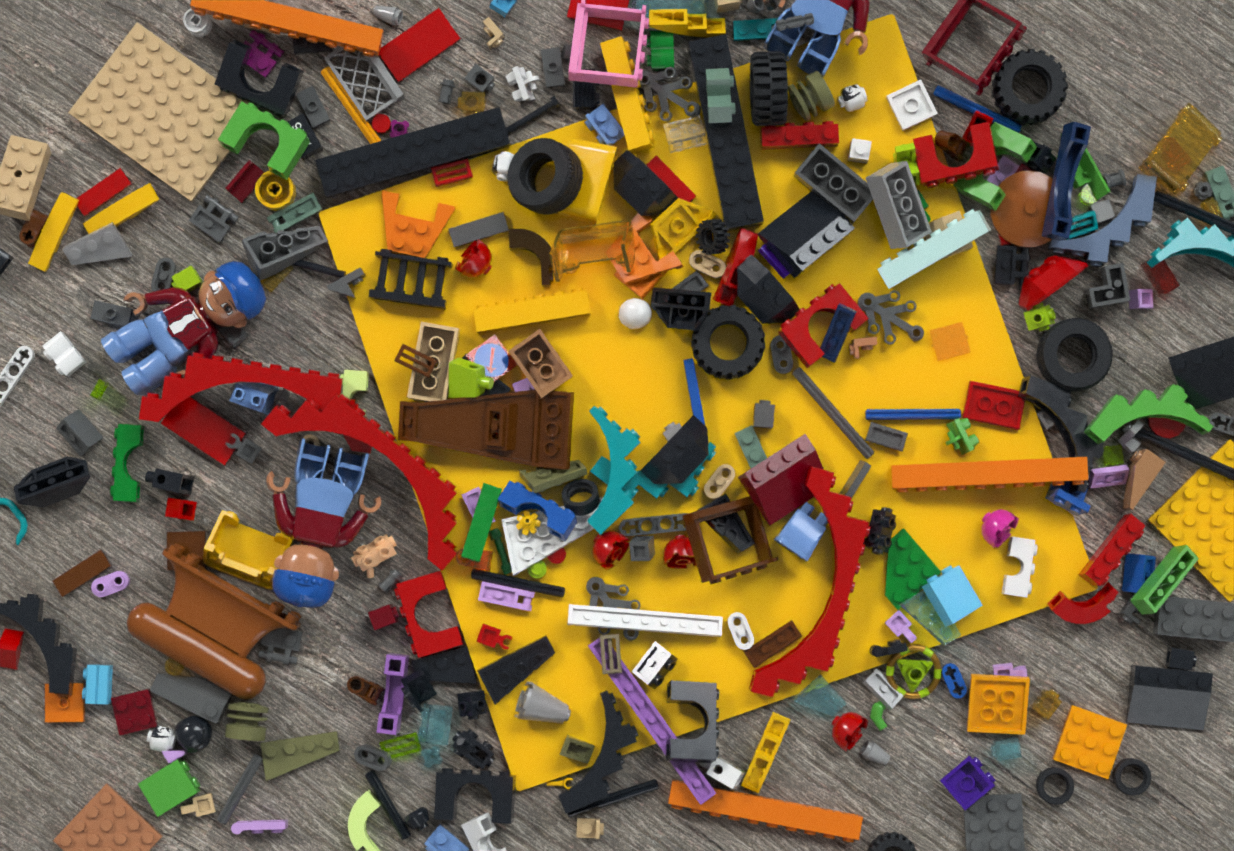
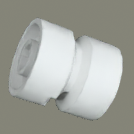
M192 9L185 13L183 22L192 35L204 37L210 33L212 22L207 14L205 16L197 15Z

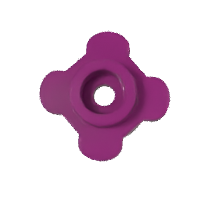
M391 121L392 132H390V137L393 138L407 134L409 122Z

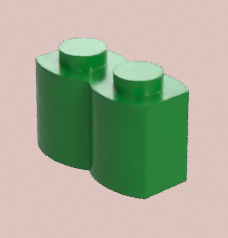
M650 31V36H647V48L651 49V55H647V66H651V71H665L667 67L674 68L673 33Z

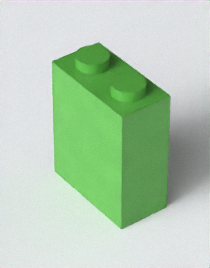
M181 758L138 783L157 817L200 791L198 788L200 783L195 776H191L188 763L185 760L182 761Z

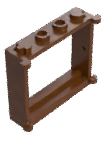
M750 496L682 515L702 583L710 581L711 585L722 582V577H725L726 580L737 577L736 573L741 572V575L751 573L752 568L756 567L757 571L768 568V563L779 560L778 557L773 558L759 509ZM744 510L753 541L755 542L754 545L759 562L714 575L699 523Z

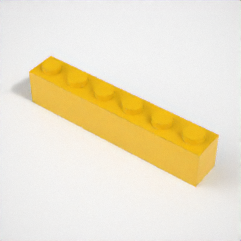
M620 36L600 43L607 72L634 75L635 62L633 58L630 59L629 52H631V47L628 41H625ZM638 80L637 87L611 85L628 150L635 154L654 148L653 141H655L653 130H649L648 126L651 123L650 117L643 107L646 105L643 94L640 95L638 89L641 87L640 81Z
M576 288L571 290L572 293L564 294V291L552 293L553 296L545 297V294L535 295L532 300H526L525 297L514 299V303L508 304L507 301L496 302V306L488 307V304L477 305V309H473L476 332L479 334L591 315L587 290L583 291V288Z

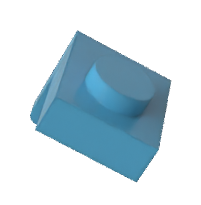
M493 0L489 8L506 17L517 0Z

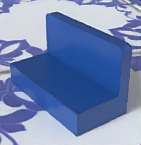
M1131 553L1126 555L1122 591L1137 593L1155 570L1156 556Z

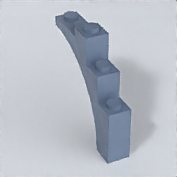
M1137 174L1134 177L1132 189L1124 207L1106 227L1082 238L1061 241L1052 239L1049 241L1048 249L1053 250L1055 254L1072 252V256L1083 257L1086 254L1085 262H1089L1090 266L1101 267L1102 264L1108 261L1110 242L1112 246L1123 247V244L1129 243L1132 222L1134 226L1145 227V224L1151 222L1157 177Z

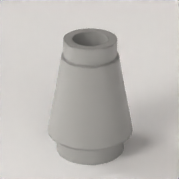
M376 5L373 16L394 26L401 23L403 11L399 10L398 7Z
M866 741L860 751L863 758L886 765L890 760V755L874 741Z

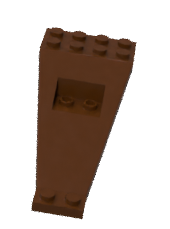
M536 390L421 403L400 401L398 440L419 442L529 466L567 470L570 469L574 392L553 390L541 398Z

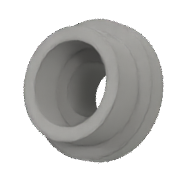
M278 389L274 397L277 400L276 405H285L290 395L287 389Z

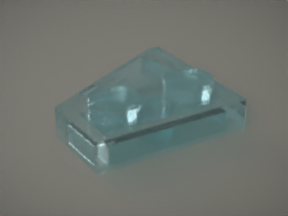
M821 674L793 698L800 705L830 716L836 714L847 704Z

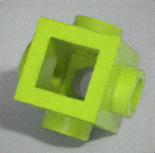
M1043 303L1033 306V310L1023 312L1029 331L1039 329V332L1049 329L1050 325L1055 323L1056 315L1053 308H1050V305L1043 306Z

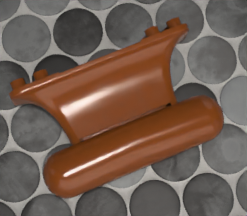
M178 543L171 544L169 548H165L162 552L171 562L175 572V586L170 604L166 611L148 602L135 606L127 618L129 633L134 638L234 696L244 700L257 697L264 689L266 675L258 664L246 658L255 644L271 631L279 628L299 629L301 626L299 620L302 615L293 610L288 612V614L283 613L285 605L278 601L272 602L270 605L258 600L200 565L199 562L202 557L192 552L186 557L183 555L185 547Z

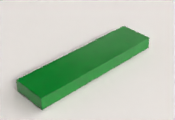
M483 483L461 554L462 558L480 562L498 504V498L502 491L501 488Z

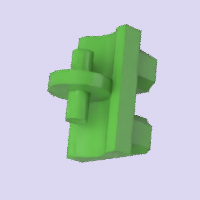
M958 418L946 424L949 429L947 435L950 439L945 442L946 445L952 444L954 449H959L962 455L974 450L979 440L975 434L968 437L965 431L971 427L968 418L960 420Z

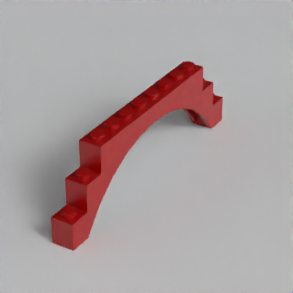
M193 352L192 355L187 356L184 378L181 377L182 374L170 372V375L164 377L162 398L159 397V394L150 392L142 396L139 420L159 422L176 405L195 393L217 385L235 382L265 383L285 388L309 401L311 399L315 400L321 406L320 409L323 410L336 393L341 395L343 378H340V374L328 372V376L320 375V371L309 369L307 373L301 372V368L289 367V370L281 369L282 365L270 364V367L262 366V362L251 361V364L243 363V359L232 358L231 361L223 360V356L212 355V358H206L203 353ZM350 399V404L353 407L359 406L358 403H355L354 399ZM343 435L352 451L371 454L372 446L350 436Z
M336 393L323 410L319 409L321 406L315 400L311 399L309 401L306 399L293 416L290 415L291 411L284 405H276L261 425L275 436L300 431H328L347 435L365 442L387 456L404 473L414 488L424 511L428 531L427 559L443 571L457 554L455 549L457 546L449 539L447 541L444 540L457 524L456 515L448 509L446 511L443 510L457 494L456 486L447 479L445 482L440 477L441 473L433 467L431 469L428 468L423 458L419 455L416 457L410 453L411 449L404 443L400 445L396 442V437L388 430L384 432L380 429V423L373 418L369 420L364 416L366 412L359 406L353 407L350 404L351 400L344 394L339 395Z
M809 466L805 485L823 510L834 544L835 571L829 598L823 613L813 629L795 648L778 660L753 671L749 686L751 692L773 697L774 693H778L780 682H778V679L801 685V681L805 680L807 675L806 666L827 672L829 667H833L835 660L833 652L839 646V630H843L845 624L843 615L849 609V593L854 591L855 582H853V579L860 569L858 560L860 555L863 556L865 545L863 542L864 538L869 535L870 526H868L869 522L847 515L853 507L852 497L830 491V487L833 488L836 481L832 471Z

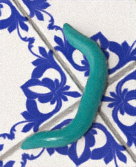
M0 498V505L8 506L20 522V531L16 536V544L19 545L27 532V519L13 501L8 498Z

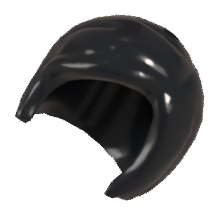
M190 716L176 724L175 735L179 744L188 753L192 754L203 750L209 745L212 737V727L206 719L200 716Z

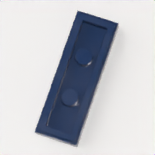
M839 303L820 347L824 352L823 358L834 363L837 361L857 313L856 310Z

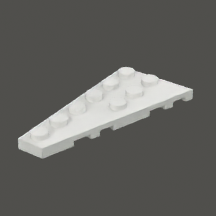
M597 508L587 515H575L577 524L566 541L548 532V518L541 511L535 512L538 515L536 520L541 522L540 527H535L537 529L535 534L529 531L528 535H523V529L518 530L516 524L520 523L517 521V516L501 519L513 576L592 531L594 528L587 520Z

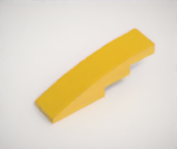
M687 9L649 10L650 28L669 33L705 38L726 34L725 18H706V14H687Z
M148 183L84 222L83 225L88 234L112 222L118 227L160 199L151 183Z
M64 192L60 193L40 233L28 264L44 272L48 270L63 235L67 233L79 202L78 199Z
M772 712L741 786L759 793L790 723L789 718Z

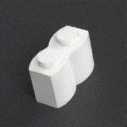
M61 331L43 345L45 349L43 353L50 361L52 359L57 364L55 368L61 375L65 374L69 377L87 363L68 337Z

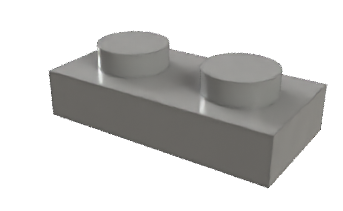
M877 668L862 682L888 710H891L904 696L888 683L887 678Z

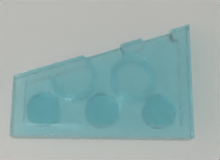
M924 590L899 604L943 646L961 636L955 623L944 626Z

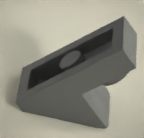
M358 268L327 285V288L331 292L356 299L349 285L353 284L355 286L363 281L362 278L366 275L361 268Z

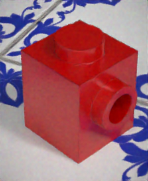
M168 498L165 517L194 521L197 502Z

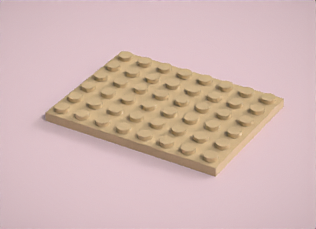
M137 22L68 113L186 199L193 202L231 152L220 145L218 138L241 101L246 104L249 102L239 99L235 93H227L220 90V87L214 84L216 78Z

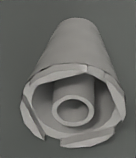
M529 681L525 683L524 686H527L526 691L522 690L518 698L515 711L519 713L515 715L516 718L560 724L568 721L571 710H569L567 704Z

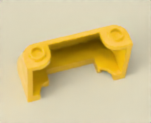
M573 138L572 141L567 142L566 146L572 149L580 159L583 169L582 184L576 199L564 210L555 214L597 225L606 186L616 158L617 147Z
M222 510L204 547L203 562L215 570L262 588L273 590V574L277 569L274 566V561L287 548L292 546L293 540L282 532L276 533L274 537L242 525L236 513Z

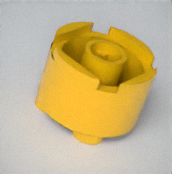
M267 171L257 180L255 194L257 199L267 209L279 211L294 203L296 187L290 177L285 180ZM275 187H277L280 190L277 191L276 195L272 192L275 190Z

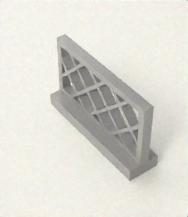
M340 47L324 57L366 122L395 102L405 98L403 92L377 55L373 57L363 55L365 58H362L360 55L363 52L358 51V56L347 55L348 51L342 54L341 52L344 51V47ZM335 56L343 57L342 67L334 66L330 60ZM346 58L357 60L355 70L344 68ZM359 60L369 63L368 72L358 70ZM343 71L354 73L352 83L345 82L342 79ZM357 73L367 75L365 85L355 83ZM370 76L379 78V88L368 86ZM354 86L365 88L363 98L354 97ZM367 89L378 91L376 101L365 99ZM380 92L389 93L392 99L387 103L379 102ZM365 102L375 104L374 111L368 115L363 110Z

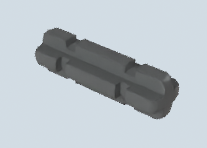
M808 13L804 16L799 15L786 18V20L780 19L776 21V27L778 31H782L786 28L801 27L804 24L810 25L814 23V17L812 13Z

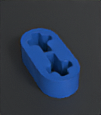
M952 663L945 664L942 667L941 675L950 695L958 699L963 698L967 693V687L959 668ZM947 667L955 669V672H953L955 679L952 680L950 675H945ZM954 682H956L959 687H963V689L960 691V695H958V693H953V690L955 689Z

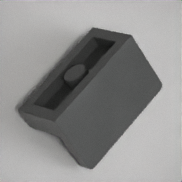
M80 410L65 417L56 428L80 457L85 455L93 445L103 439V436Z

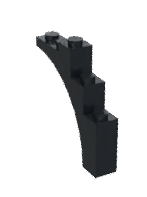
M1031 375L1023 378L1018 397L1035 405L1054 423L1064 440L1069 457H1087L1089 476L1093 468L1092 461L1100 459L1103 455L1104 442L1097 444L1088 435L1084 434L1088 426L1086 422L1088 415L1067 408L1071 403V390H1066L1063 387H1059V385ZM1071 481L1069 493L1074 495L1085 493L1089 481H1084V485H1072Z
M27 594V597L20 598V604H18L19 601L14 600L0 603V614L22 625L41 648L48 668L49 693L72 695L77 649L73 648L72 644L60 643V646H58L60 624L55 623V619L43 618L42 622L44 600L38 598L39 595Z
M607 690L600 693L606 719L605 737L601 751L587 774L573 787L558 794L566 814L609 796L607 791L611 789L607 780H602V777L623 769L621 764L625 762L621 753H616V750L637 742L635 737L639 736L635 726H630L629 723L621 725L624 719L620 710L616 712L613 704H616L613 693H608Z

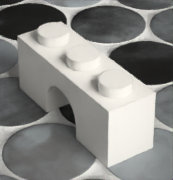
M1018 537L1009 538L1007 556L1017 558L1020 561L1021 569L1014 576L1004 575L1001 594L1027 598L1028 594H1031L1032 583H1030V575H1033L1035 570V564L1032 561L1038 549L1035 540Z
M489 812L475 817L461 826L473 851H507L505 847L502 849L495 848L490 841V834L497 829L494 823H491L492 819Z

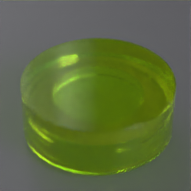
M1090 185L1081 189L1079 198L1083 204L1093 205L1098 201Z

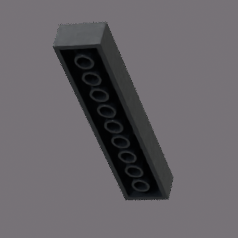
M725 34L689 41L688 49L723 222L726 223L725 227L729 228L727 231L737 230L740 227L747 228L762 225L764 220L727 36ZM729 68L730 76L733 75L734 87H730L731 103H735V114H732V122L709 123L706 69Z
M497 107L315 161L325 196L331 198L425 171L436 166L511 146L501 109Z

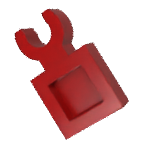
M483 623L476 642L493 648L498 643L503 649L507 650L509 646H505L503 641L506 638L512 640L513 637L510 635L501 636V629Z

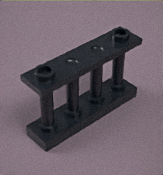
M381 249L380 252L375 251V256L381 258L377 287H375V290H369L370 299L446 309L447 301L443 300L441 295L445 268H452L453 266L452 262H448V258L437 257V260L392 254V250ZM389 259L400 260L397 285L394 292H387L385 288ZM408 262L419 263L416 288L413 295L405 294V291H403ZM427 264L438 266L434 295L431 298L424 297L423 294Z

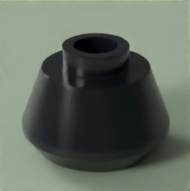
M422 806L408 814L404 819L405 824L413 830L417 828L418 831L427 827V821L430 820L428 809Z

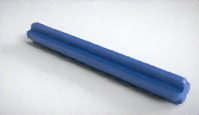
M938 85L934 90V96L972 114L977 110L994 118L992 123L997 122L1018 133L1022 128L1020 124Z
M867 409L865 411V418L867 420L960 419L961 410Z

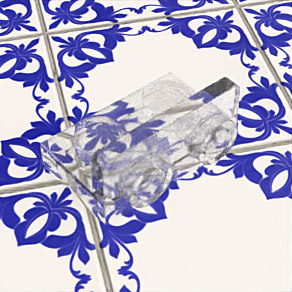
M700 115L695 118L690 117L663 124L670 153L707 144Z

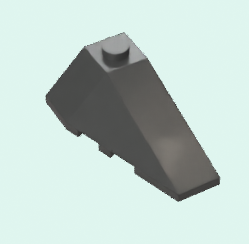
M320 226L297 228L295 231L286 232L284 230H277V233L268 234L266 232H259L242 239V243L250 267L261 281L279 273L328 243V239Z
M162 673L157 674L150 689L151 692L216 724L220 723L233 695L205 678Z

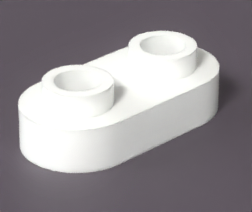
M732 613L728 617L727 623L735 644L738 648L747 650L754 644V636L748 621L742 613ZM739 618L741 620V623L738 626L734 625L733 623L734 619ZM743 636L748 638V642L745 644L741 642V637Z

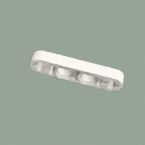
M27 346L19 347L0 373V382L6 381L8 383V389L4 392L0 391V394L3 395L2 398L0 397V407L34 360L35 353L32 348ZM22 351H29V358H24L21 362L25 364L24 366H22L20 363L15 362L16 359L19 361L22 359ZM13 365L19 367V373L16 376H12L9 372L10 367Z

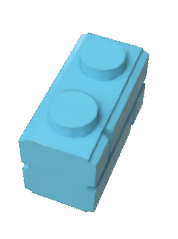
M88 664L87 668H84L83 680H86V688L82 690V699H85V704H111L113 665Z

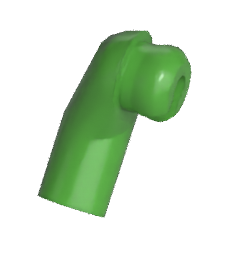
M881 701L873 704L870 718L879 731L887 727V724L882 719L883 710L886 709V706Z

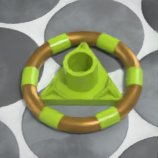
M911 644L907 645L908 651L895 653L890 657L886 667V678L896 691L904 695L903 698L920 699L936 689L941 679L942 668L940 660L934 651L923 645ZM918 651L922 652L932 661L898 658L909 652ZM895 663H897L910 692L896 684L893 677ZM934 664V676L930 685L918 692H914Z

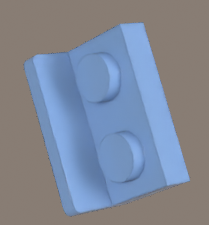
M604 104L600 105L590 114L587 113L585 115V125L590 131L594 130L597 133L596 139L600 144L612 146L625 136L622 127Z
M441 824L424 843L427 846L425 848L427 851H468L470 849Z

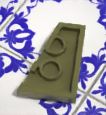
M579 460L570 461V469L567 470L536 467L537 471L526 473V469L519 471L521 479L534 493L544 492L548 488L560 486L565 482L587 475L586 467Z

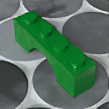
M118 424V428H115L114 438L117 439V446L113 449V458L116 461L115 466L112 467L114 485L111 486L110 490L113 501L140 502L141 483L135 481L128 473L127 459L135 448L143 445L145 427L143 425Z

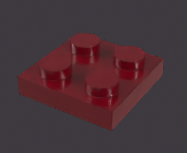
M150 689L111 698L119 736L158 726Z

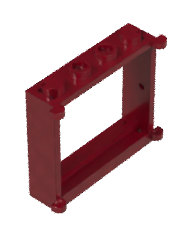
M958 0L925 46L922 54L924 59L927 60V66L936 65L976 89L977 92L975 94L980 96L983 88L990 84L992 75L1000 70L1004 58L1012 53L1016 41L1022 39L1027 27L1022 22L983 0ZM972 5L1014 28L978 80L937 57Z

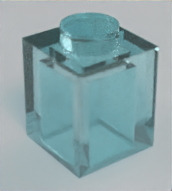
M1011 737L994 740L991 746L992 756L996 757L998 761L1022 757L1019 739Z

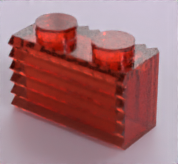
M1165 260L1152 268L1147 264V261L1141 264L1149 280H1151L1150 283H1153V286H1155L1156 293H1159L1158 296H1163L1180 286Z

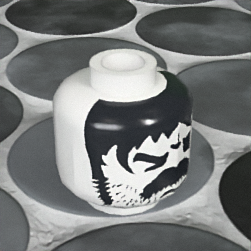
M857 84L842 88L841 96H838L840 107H845L848 112L863 108L865 102H867L864 88Z
M501 152V154L495 156L492 173L497 176L498 180L507 182L508 169L514 154Z
M156 726L153 731H149L147 736L150 748L159 752L173 750L177 740L173 729Z

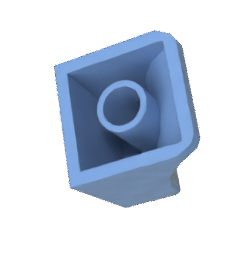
M237 382L230 402L268 415L272 409L274 397L279 387L265 383Z
M807 502L795 511L774 539L804 561H808L828 523L822 512L816 520L809 517L815 507Z

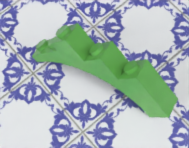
M1172 384L1164 390L1158 399L1152 391L1146 389L1140 391L1130 404L1121 395L1116 394L1110 397L1085 429L1084 433L1097 444H1100L1122 425L1142 418L1175 420L1190 426L1202 435L1209 433L1214 426L1210 424V420L1207 417L1199 415L1191 404L1184 402L1188 397L1184 393L1185 390L1179 385Z

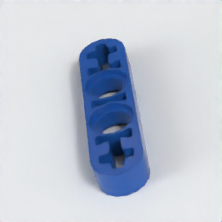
M693 358L685 359L683 362L692 412L705 425Z

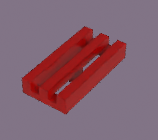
M468 158L431 168L436 187L473 178ZM466 164L465 168L436 174L437 171ZM463 172H468V174L438 181V179L448 177Z

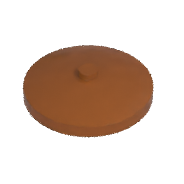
M1021 171L1010 175L998 185L1006 196L996 211L990 208V218L995 230L1005 241L1018 247L1032 248L1052 240L1042 237L1053 181L1051 177L1037 171Z

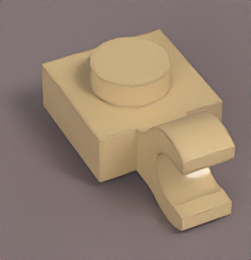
M212 793L193 797V804L180 807L182 815L195 812L196 817L216 812Z

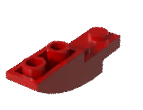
M740 227L727 257V267L713 297L714 301L727 306L733 305L737 296V267L750 254L754 256L758 240L757 233Z

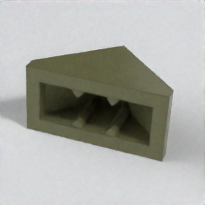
M567 734L560 755L588 764L595 746Z

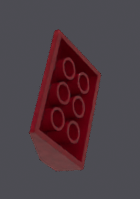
M804 434L739 476L738 479L768 525L771 526L814 497L805 485L809 466L824 468L816 449L807 435Z

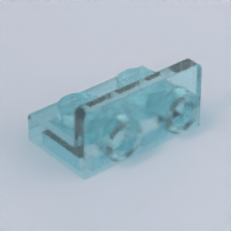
M424 703L423 711L421 712L422 724L418 731L420 742L448 745L453 707Z

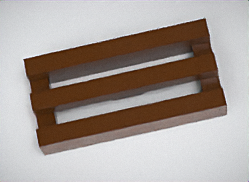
M402 344L394 360L427 378H430L438 362L405 344ZM404 349L432 362L431 366L403 353ZM402 356L429 370L428 372L422 371L400 360V357Z

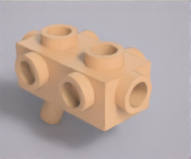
M387 534L378 536L371 543L358 547L353 552L354 556L351 559L355 567L360 566L362 572L366 571L367 578H373L374 567L397 554L394 549L397 544L392 536L388 537Z

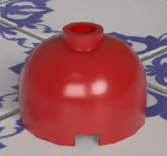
M477 239V242H472L461 255L463 260L461 263L457 262L455 269L469 278L479 277L482 274L486 275L492 267L490 265L492 261L490 249L485 243Z
M607 531L602 535L598 534L593 540L592 554L595 561L605 570L613 568L615 565L612 563L616 559L620 561L629 548V543L627 542L629 539L616 531Z
M677 535L675 539L666 544L663 552L664 565L667 563V567L674 569L687 568L686 564L692 563L693 567L697 566L689 538L686 535Z
M854 712L844 713L841 717L836 716L831 724L834 726L832 729L834 742L844 751H847V749L851 750L862 737L861 729L862 727L864 729L867 728L868 720Z

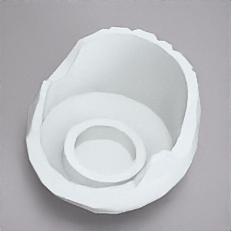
M629 299L619 309V320L630 329L642 328L652 318L649 304L642 299Z

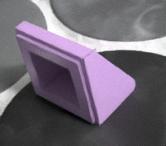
M1152 289L1129 290L1130 309L1153 308Z
M185 749L162 751L167 762L172 763L186 755L187 751Z

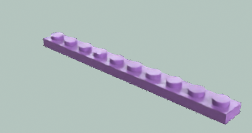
M599 637L588 647L602 665ZM604 639L606 670H610L608 640ZM612 647L614 669H618L617 653ZM621 660L622 673L608 675L666 756V741L670 738L677 739V737ZM670 761L700 805L717 794L695 762Z

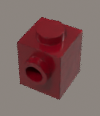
M392 604L368 612L374 631L399 622L398 617L400 615L396 606L393 607Z

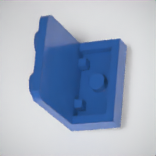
M1071 481L1064 482L1065 485L1053 486V482H1051L1045 499L1076 516L1089 512L1090 505L1083 502L1088 488L1085 493L1074 495L1069 493Z

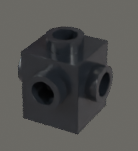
M1034 142L1037 148L1027 162L1029 164L1028 167L1033 171H1040L1046 174L1057 158L1051 153L1052 149L1050 147Z
M484 690L457 694L460 717L468 716V720L479 719L481 714H487Z

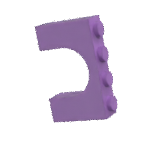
M394 653L386 655L384 674H386V688L382 711L378 717L376 733L397 735L400 732L404 694L401 690L404 686L401 679L407 676L410 655Z

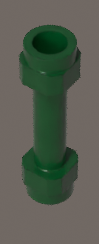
M493 529L489 531L491 541H494L502 563L501 569L503 574L506 575L512 572L511 563L500 538L502 537L500 529Z

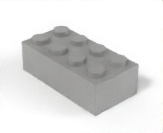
M907 161L890 163L866 177L891 249L907 248L932 232Z

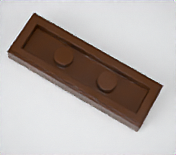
M99 550L52 582L61 596L64 597L111 567L112 564L103 550Z
M790 620L743 652L755 668L802 637L793 621Z

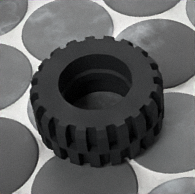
M1028 49V51L1020 50L1003 61L1000 70L995 73L992 81V97H995L996 101L994 103L996 107H1000V113L1003 116L1007 115L1010 117V120L1018 121L1021 125L1026 123L1035 125L1038 122L1046 121L1062 106L1067 95L1068 83L1065 82L1067 76L1066 72L1061 70L1063 67L1061 63L1054 61V56H1047L1045 51L1042 50L1035 52V49ZM1024 70L1034 71L1044 79L1047 93L1042 101L1037 104H1027L1015 96L1012 82L1019 72Z
M781 51L754 52L751 54L750 107L752 123L756 126L783 125L787 121V65L785 54Z
M721 305L715 309L712 308L709 310L699 330L693 331L691 341L693 356L700 368L702 367L706 373L715 376V378L732 380L733 378L743 377L757 366L763 356L765 334L762 330V325L760 321H757L754 314L749 313L743 307ZM730 324L737 326L746 337L745 351L734 360L720 359L711 349V335L715 329L722 325Z

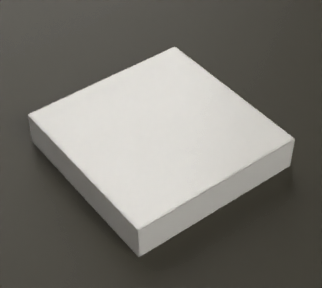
M922 80L916 81L886 96L902 131L938 114Z

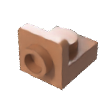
M877 337L853 339L852 344H849L850 355H853L854 359H858V347H861V350H872L873 346L877 345Z

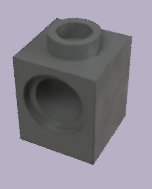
M477 64L473 66L464 78L467 84L482 95L486 92L490 93L495 86V83H493L495 81L494 76ZM480 76L486 78V82L483 85L476 83L477 78Z
M759 400V403H755L753 427L773 428L775 405L771 404V401Z
M635 536L629 542L631 561H650L655 555L654 536Z

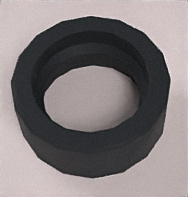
M577 479L569 482L563 488L562 498L564 507L573 511L575 515H587L598 507L600 498L594 482L588 479ZM580 492L592 494L584 502H573L570 500L573 495Z
M1126 758L1118 762L1112 775L1117 789L1132 796L1145 792L1150 786L1152 779L1148 766L1141 760ZM1127 766H1137L1143 772V781L1136 788H1128L1121 781V772Z
M1057 767L1046 768L1037 777L1036 790L1040 798L1047 803L1054 805L1063 804L1073 795L1074 782L1070 774L1065 770ZM1050 775H1060L1066 781V790L1059 797H1050L1044 790V781Z

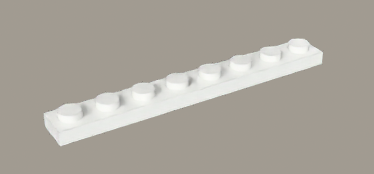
M569 604L567 625L721 637L723 617Z

